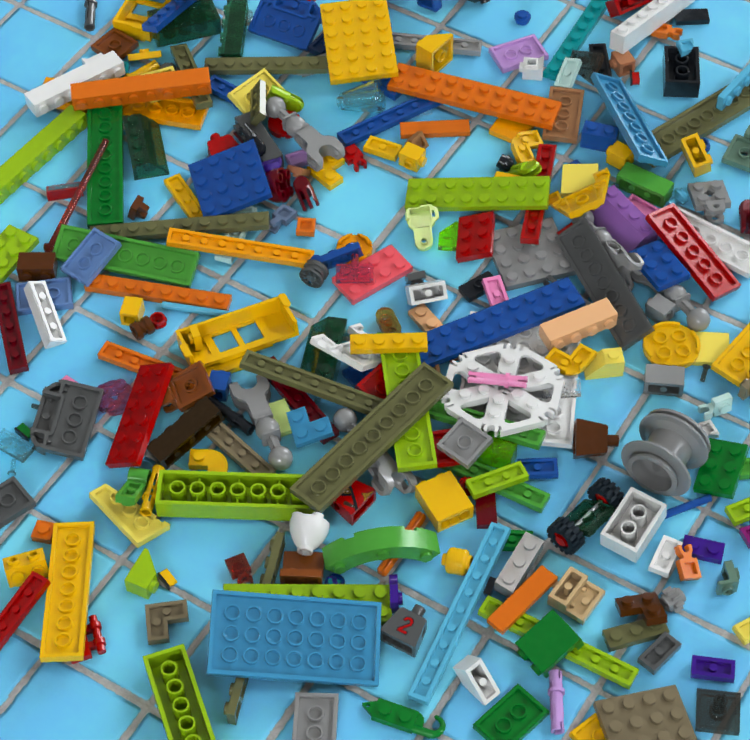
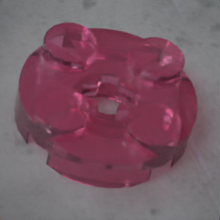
M124 379L112 380L99 385L97 388L104 389L99 410L107 412L112 416L123 414L132 387ZM112 396H118V397H117V400H114V399L111 398V397H112Z

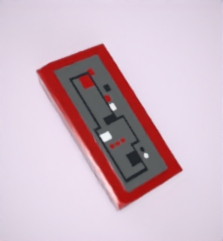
M82 181L46 186L48 201L84 196Z

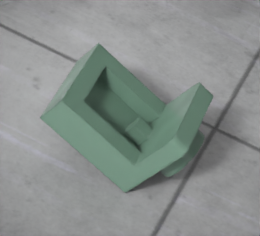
M732 560L724 561L721 571L724 580L717 583V595H731L737 592L740 575L738 568H734Z

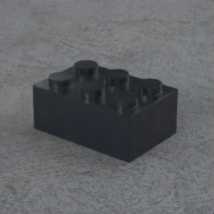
M664 46L662 60L663 97L698 98L700 88L699 47H693L688 55L681 57L676 46Z

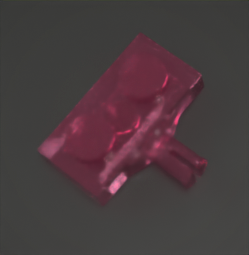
M355 253L354 260V254H351L350 264H336V283H373V263L361 264L359 263V255Z

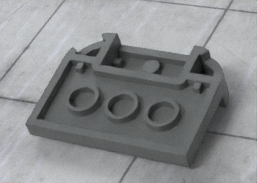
M62 379L48 387L45 386L33 426L30 429L33 449L43 455L47 452L84 461L104 395V389Z

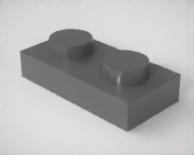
M665 631L638 657L637 662L654 675L681 648L682 644Z

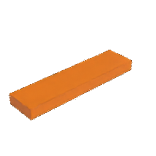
M469 119L400 122L401 139H409L417 131H422L425 138L470 136Z
M541 565L487 618V623L503 635L558 580V577Z

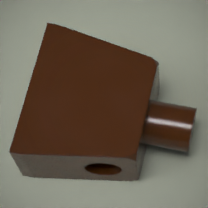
M576 419L574 421L573 459L604 456L608 451V446L618 447L619 435H608V425L583 419Z

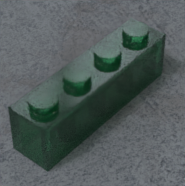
M227 0V5H224L223 13L225 19H222L223 33H220V43L222 45L218 47V57H243L249 12L248 0Z

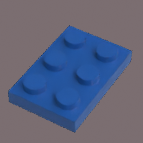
M661 239L629 251V253H638L643 259L644 265L640 271L657 292L690 279V272Z

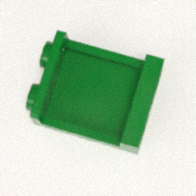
M553 609L515 642L519 649L516 651L524 661L528 659L532 663L530 666L538 676L542 674L545 678L549 676L548 672L574 648L579 650L584 646L582 639Z

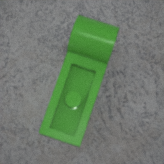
M130 467L127 481L115 495V502L121 503L123 506L135 505L146 491L151 470Z

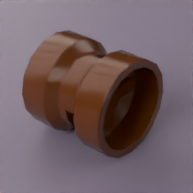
M148 316L142 317L140 322H133L129 325L133 336L138 341L143 339L146 334L150 335L155 332V327Z

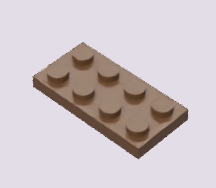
M550 86L548 99L562 102V107L552 131L543 129L542 140L577 144L584 90Z

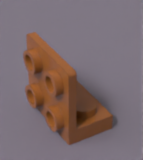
M284 551L283 568H280L281 584H323L324 559L322 552H313L311 556H304L298 554L297 551Z

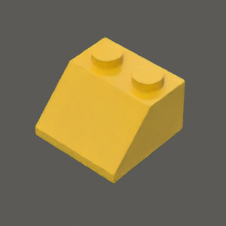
M453 34L426 35L423 39L419 40L415 47L416 67L439 72L453 60Z

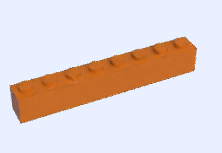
M209 67L70 84L74 111L212 94Z

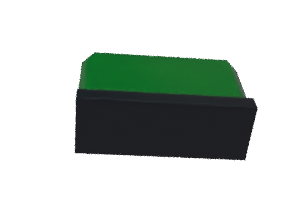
M24 423L14 428L20 437L26 442L29 441L28 439L31 437L30 428Z

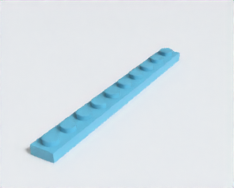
M491 522L408 693L409 699L427 706L429 705L511 533L509 527Z

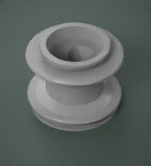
M655 409L640 422L639 432L643 441L637 440L627 443L622 449L621 459L633 480L644 489L664 496H680L685 494L691 486V477L687 469L699 468L706 463L711 450L710 440L703 428L687 415L671 409Z

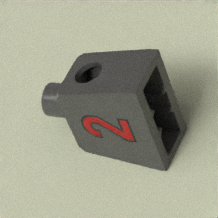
M415 604L411 611L404 607L399 608L381 627L380 640L415 658L427 630V620L423 617L426 610L418 604Z

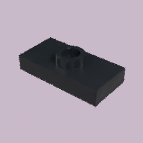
M487 271L459 286L458 291L470 303L486 294L481 281L483 278L492 277L493 275Z

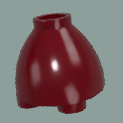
M281 167L265 173L273 195L272 198L268 199L269 201L285 203L289 200V197H293L294 190L290 182L291 173L289 169Z

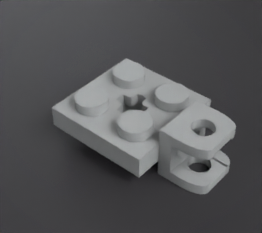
M723 180L688 183L687 190L695 212L704 211L706 221L714 225L723 224V213L725 209L731 208V200Z

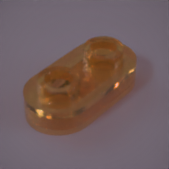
M388 307L378 309L376 312V322L381 332L401 333V325L394 311Z

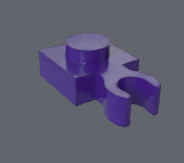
M397 574L389 575L390 609L392 613L399 609V605H403L402 592H398Z

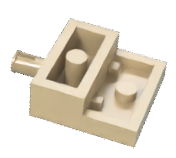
M570 566L560 581H556L551 586L553 590L548 595L547 604L583 625L605 596V590L589 582L587 575Z

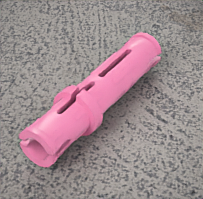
M469 371L467 379L468 383L504 386V388L520 387L526 389V383H528V376L510 375V373L494 374Z

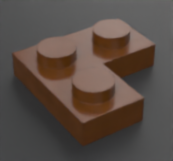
M656 592L615 598V606L620 617L641 614L647 626L667 623V614Z

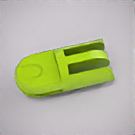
M275 85L271 86V90L266 97V100L274 96L283 99L286 109L297 113L304 107L302 98Z
M535 160L514 164L508 173L519 176H537L542 171V166Z

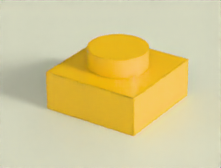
M189 325L190 333L187 334L189 344H193L196 351L203 350L201 335L197 325Z

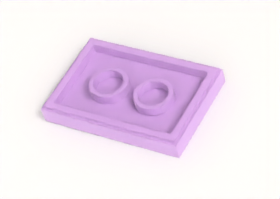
M535 34L489 48V54L503 74L519 69L520 62H523L524 57L540 58L544 56V61L549 59L548 53Z

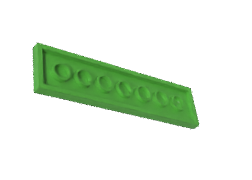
M62 224L53 252L56 253L57 261L65 262L91 230ZM105 233L119 241L122 247L103 270L191 288L201 256L199 252Z

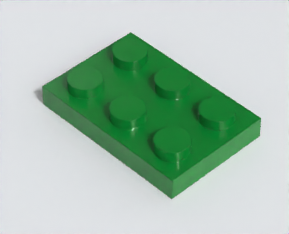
M709 438L711 450L706 463L699 468L693 490L696 493L733 499L749 447L747 444Z

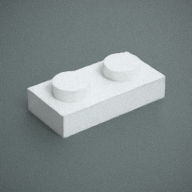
M663 535L648 567V571L668 578L678 557L674 547L683 545V542Z

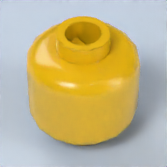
M451 547L447 553H443L441 564L445 566L447 573L464 576L473 561V556L466 549Z

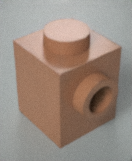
M629 50L624 54L617 51L611 52L610 68L614 69L618 77L628 75L630 70L632 72L635 70L636 60Z

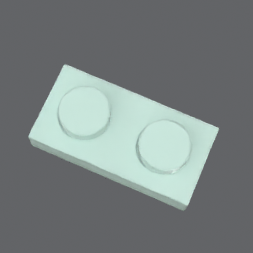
M565 57L553 86L572 88L582 65L581 59Z

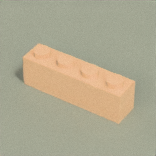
M606 297L540 324L539 337L549 352L553 347L560 350L566 345L577 343L583 338L594 336L600 331L613 328L617 325L618 313Z

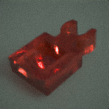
M244 553L225 559V565L232 580L237 579L238 584H242L244 581L254 584L253 577L250 575L252 573L251 567Z

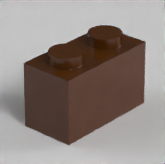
M19 252L16 268L19 281L28 282L56 278L58 261L55 252Z

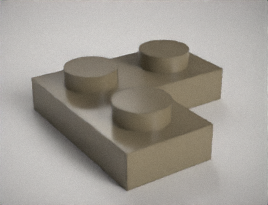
M186 599L145 605L149 645L170 643L168 624L189 622Z

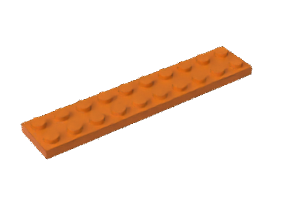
M398 63L397 65L399 77H392L387 85V90L551 131L562 107V102L403 63Z

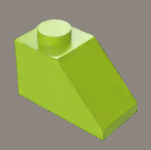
M144 548L124 580L127 591L145 599H149L159 586L149 550Z

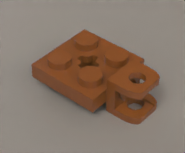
M200 360L171 377L161 406L166 413H171L177 409L184 412L205 396L209 398L216 394L205 366ZM193 383L195 385L194 388L188 390L189 384Z

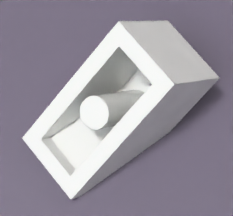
M467 655L453 667L462 685L483 705L486 706L501 693L481 658Z

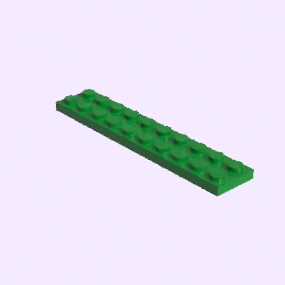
M123 105L87 109V227L90 229V226L124 223Z

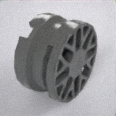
M310 259L305 263L299 276L306 285L319 288L327 278L329 271L320 261Z

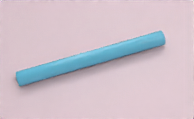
M162 302L163 309L217 317L232 312L173 302Z

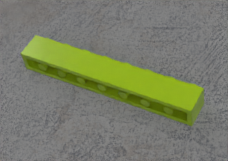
M72 105L68 106L0 166V204L23 183L27 182L33 174L38 172L43 165L50 161L70 141L74 140L80 132L86 129L87 115L82 110L74 111Z

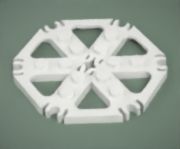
M505 343L462 353V355L458 356L459 362L452 360V365L449 363L446 377L453 381L455 374H458L468 379L469 371L494 374L510 373V375L517 376L521 359L528 357L542 365L543 369L518 375L528 376L526 389L509 387L504 390V386L474 383L476 386L460 390L451 389L440 400L442 404L444 403L446 413L459 420L463 417L479 429H484L485 433L494 431V437H497L500 431V437L544 427V425L548 424L547 417L554 419L555 415L557 416L564 387V376L560 375V369L557 365L527 347L523 346L522 351H520V345H517L516 349H511L510 343H508L505 349ZM493 353H498L501 356L496 373L476 362L475 359ZM554 388L552 399L549 402H542L529 394L530 392ZM488 403L485 415L481 419L474 418L462 410ZM509 406L529 417V419L514 423L505 422Z

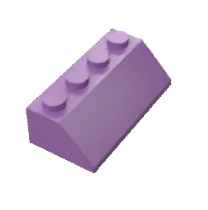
M615 185L607 188L605 203L595 210H590L594 216V225L596 227H605L606 231L611 234L612 239H615L628 253L656 241L658 238V234L645 220L646 216Z

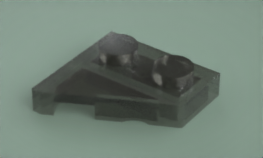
M572 50L570 58H577L582 61L578 75L594 86L590 77L593 72H600L605 57L604 54Z

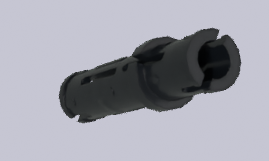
M214 396L208 398L221 411L223 417L230 422L232 427L240 429L247 436L254 432L255 425L247 421L241 413H236Z

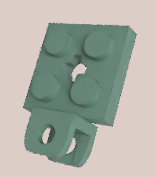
M750 125L746 129L744 137L735 134L721 161L724 164L749 173Z

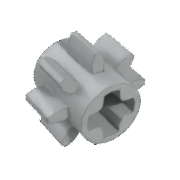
M669 586L662 590L663 594L661 595L660 602L666 611L677 613L684 609L683 605L685 604L686 597L680 588H671Z

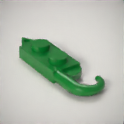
M381 698L377 701L362 703V707L371 716V720L433 739L440 737L445 731V721L438 715H435L434 718L439 722L440 726L437 730H431L423 727L424 717L419 711Z

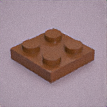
M113 27L93 43L91 49L95 53H102L103 55L113 50L123 60L127 54H130L139 46L137 40Z

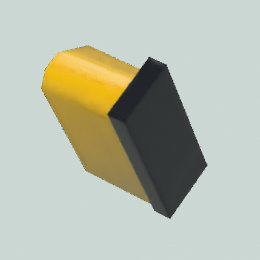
M167 568L157 573L159 579L168 590L177 583Z

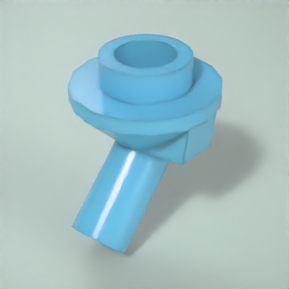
M676 188L672 192L674 198L667 201L665 205L667 206L672 203L676 205L679 202L683 205L688 202L687 197L689 195L682 188L680 190Z

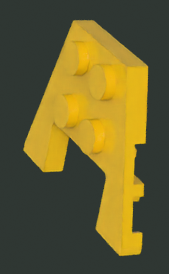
M606 167L593 174L595 183L561 198L559 191L549 194L548 205L570 219L580 217L585 212L599 208L605 203L610 179L608 168Z

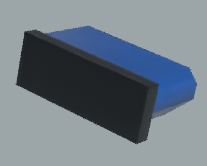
M489 577L483 592L485 597L488 595L492 596L496 578Z

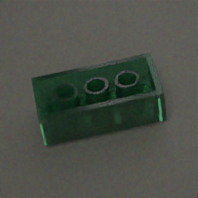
M197 0L158 33H151L157 48L221 34V18L212 0ZM162 8L147 11V18L152 17Z

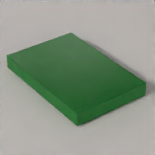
M517 684L473 724V729L486 740H522L549 715V710Z

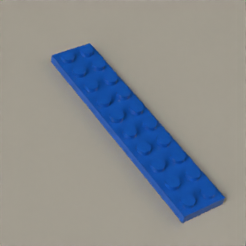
M565 277L427 331L428 352H419L421 364L425 362L429 366L435 367L437 364L440 365L458 358L464 352L481 349L584 307L586 302L571 280Z

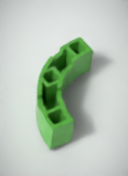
M387 526L356 532L354 537L346 540L339 538L323 547L322 553L325 569L340 575L358 565L390 558H407L426 563L440 554L437 534L434 531L418 527L413 530H405L404 526Z

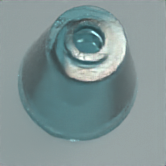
M375 79L341 92L339 97H337L338 107L346 111L384 112L385 94L379 87L383 86L381 80Z

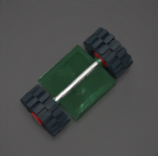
M599 478L587 491L589 499H584L566 517H558L547 528L548 538H551V543H555V547H559L560 551H564L566 555H573L585 543L584 536L590 537L600 526L609 520L624 498V493L619 491V486L616 487V483H611L608 478Z

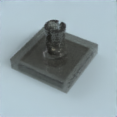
M697 688L695 731L739 736L741 693Z

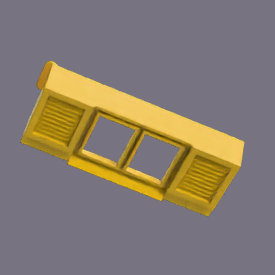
M125 0L112 20L113 27L133 39L151 42L156 33L142 30V24L150 17L133 14L132 12L137 4L162 9L171 0H165L164 3L150 0Z
M281 293L277 297L197 323L203 350L196 351L194 345L189 344L187 334L190 333L189 326L175 332L178 346L188 365L191 366L200 360L207 367L242 357L247 349L257 352L271 347L274 343L298 336L299 331L297 320L289 309L291 303L286 294ZM255 323L264 338L245 344L237 329ZM231 331L239 346L220 352L212 337Z

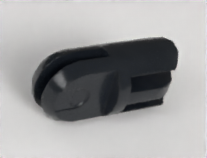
M246 122L244 125L252 135L249 136L242 126L238 129L246 138L245 141L237 131H234L233 134L241 143L254 139L259 155L262 157L266 153V146Z

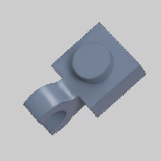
M283 203L272 213V219L269 224L272 227L269 228V231L276 234L282 224L287 226L297 217V211Z

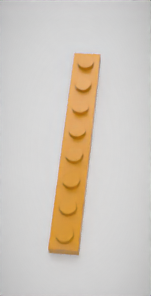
M169 227L166 246L300 268H303L307 260H310L314 255V250Z

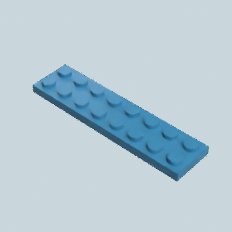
M593 72L590 78L603 99L605 106L608 108L611 117L621 131L623 138L626 140L629 149L635 156L634 158L640 163L645 162L656 167L666 168L669 161L623 81Z

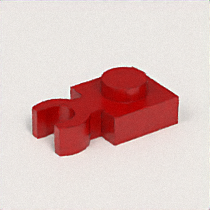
M355 143L344 148L345 156L343 158L348 166L353 164L356 172H359V165L365 169L367 168V162L363 159V153Z

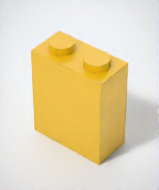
M451 470L439 473L434 478L421 481L418 485H415V498L437 532H441L473 517L474 505Z

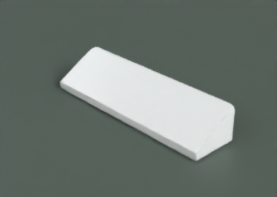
M28 281L24 287V292L44 348L49 349L65 344L67 340L46 282Z

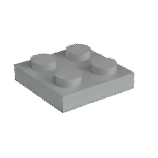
M461 417L436 445L437 449L469 469L491 445L493 437Z

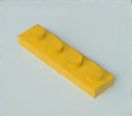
M427 332L350 334V354L428 352Z

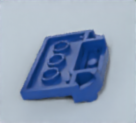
M260 0L247 30L250 33L308 52V46L312 43L319 25L322 24L320 7L313 0Z

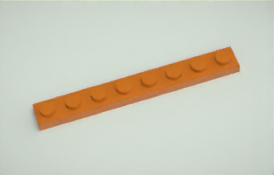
M98 274L89 287L84 285L85 291L119 297L135 296L143 298L145 301L157 303L166 301L229 311L232 301V295L103 274Z

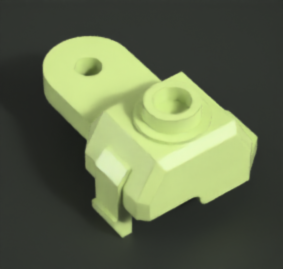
M432 204L408 208L405 212V219L408 227L414 232L415 246L420 251H428L433 246L432 227L439 219L438 208Z

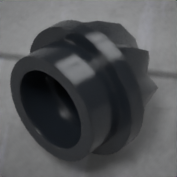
M502 154L496 166L500 168V171L508 172L514 165V161L510 155Z

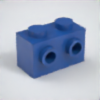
M585 120L581 132L580 147L606 152L607 148L618 140L619 128Z

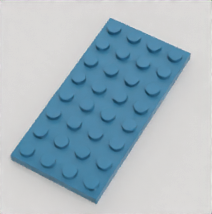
M213 589L206 675L378 687L382 602Z

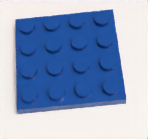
M254 139L188 165L203 217L232 214L273 197Z

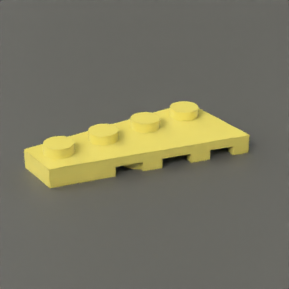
M106 483L89 492V498L136 548L143 546L170 530V524L166 521H160L155 514L152 513L149 517L142 516L139 512L141 505L136 503L133 506H123L121 503H116L115 495L118 491Z

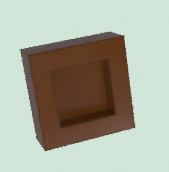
M137 195L130 207L128 218L132 220L135 217L145 219L150 207L143 203L144 197Z

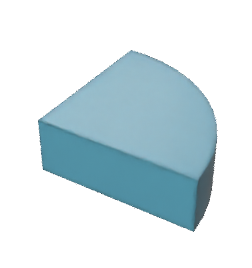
M693 38L676 41V47L681 57L688 55L692 51Z

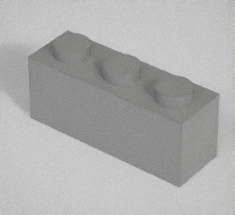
M526 531L495 580L494 590L509 598L522 585L542 552L544 541Z

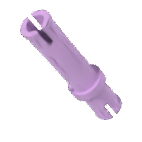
M559 669L549 671L550 731L554 735L565 733L563 707L565 689L562 684L563 672L559 671Z

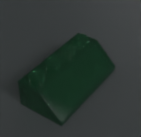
M140 113L122 116L134 180L169 175L159 124Z
M327 317L310 327L300 369L335 382L337 381L341 361L311 345L309 342L311 337L324 334L335 344L345 343L348 335L347 319Z

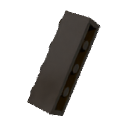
M205 396L202 400L197 401L194 407L187 413L182 414L173 425L168 426L160 436L153 439L147 446V450L167 470L222 423L225 418L221 411Z

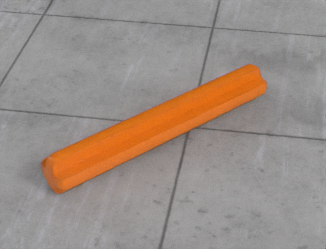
M420 511L416 512L405 530H413L416 527L420 528L426 520V515ZM399 558L382 560L377 567V573L384 577L387 576Z

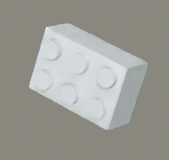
M631 486L601 531L600 545L637 563L666 518L667 505Z

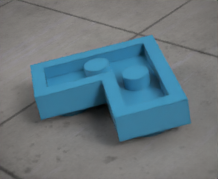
M305 406L286 412L297 448L335 436L328 416L310 422Z

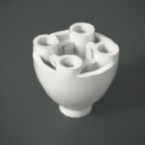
M296 511L292 513L290 518V534L297 547V553L311 556L313 551L326 539L330 523L324 519V515L320 512L303 514Z

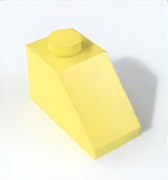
M607 348L597 352L595 359L583 371L585 380L623 376L625 360L622 348Z

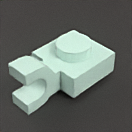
M728 392L711 398V403L698 405V412H705V421L710 420L713 416L726 414L732 411L733 397Z

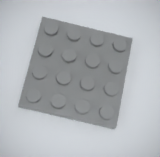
M552 217L543 219L539 245L520 243L523 224L494 230L492 259L506 291L543 283L544 280L549 281L546 278L548 275L555 279L576 275L555 239L558 235V229Z

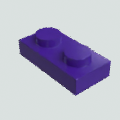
M689 535L684 536L682 545L684 552V546L691 544L693 549L692 558L721 565L725 543Z
M692 655L690 678L734 683L735 660Z

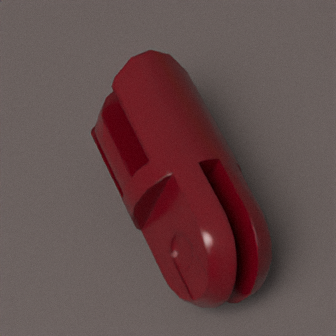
M305 176L295 178L293 187L303 211H307L304 199H306L309 208H313L310 201L311 196L316 206H319V201L309 179Z
M750 199L742 201L739 205L740 233L745 231V234H750Z

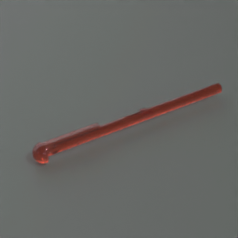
M103 138L53 236L49 243L44 244L45 252H53L61 225L68 224L79 199L109 144L108 139Z

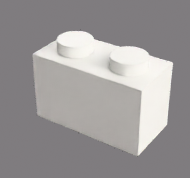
M439 279L405 286L407 303L411 306L448 299L445 280Z

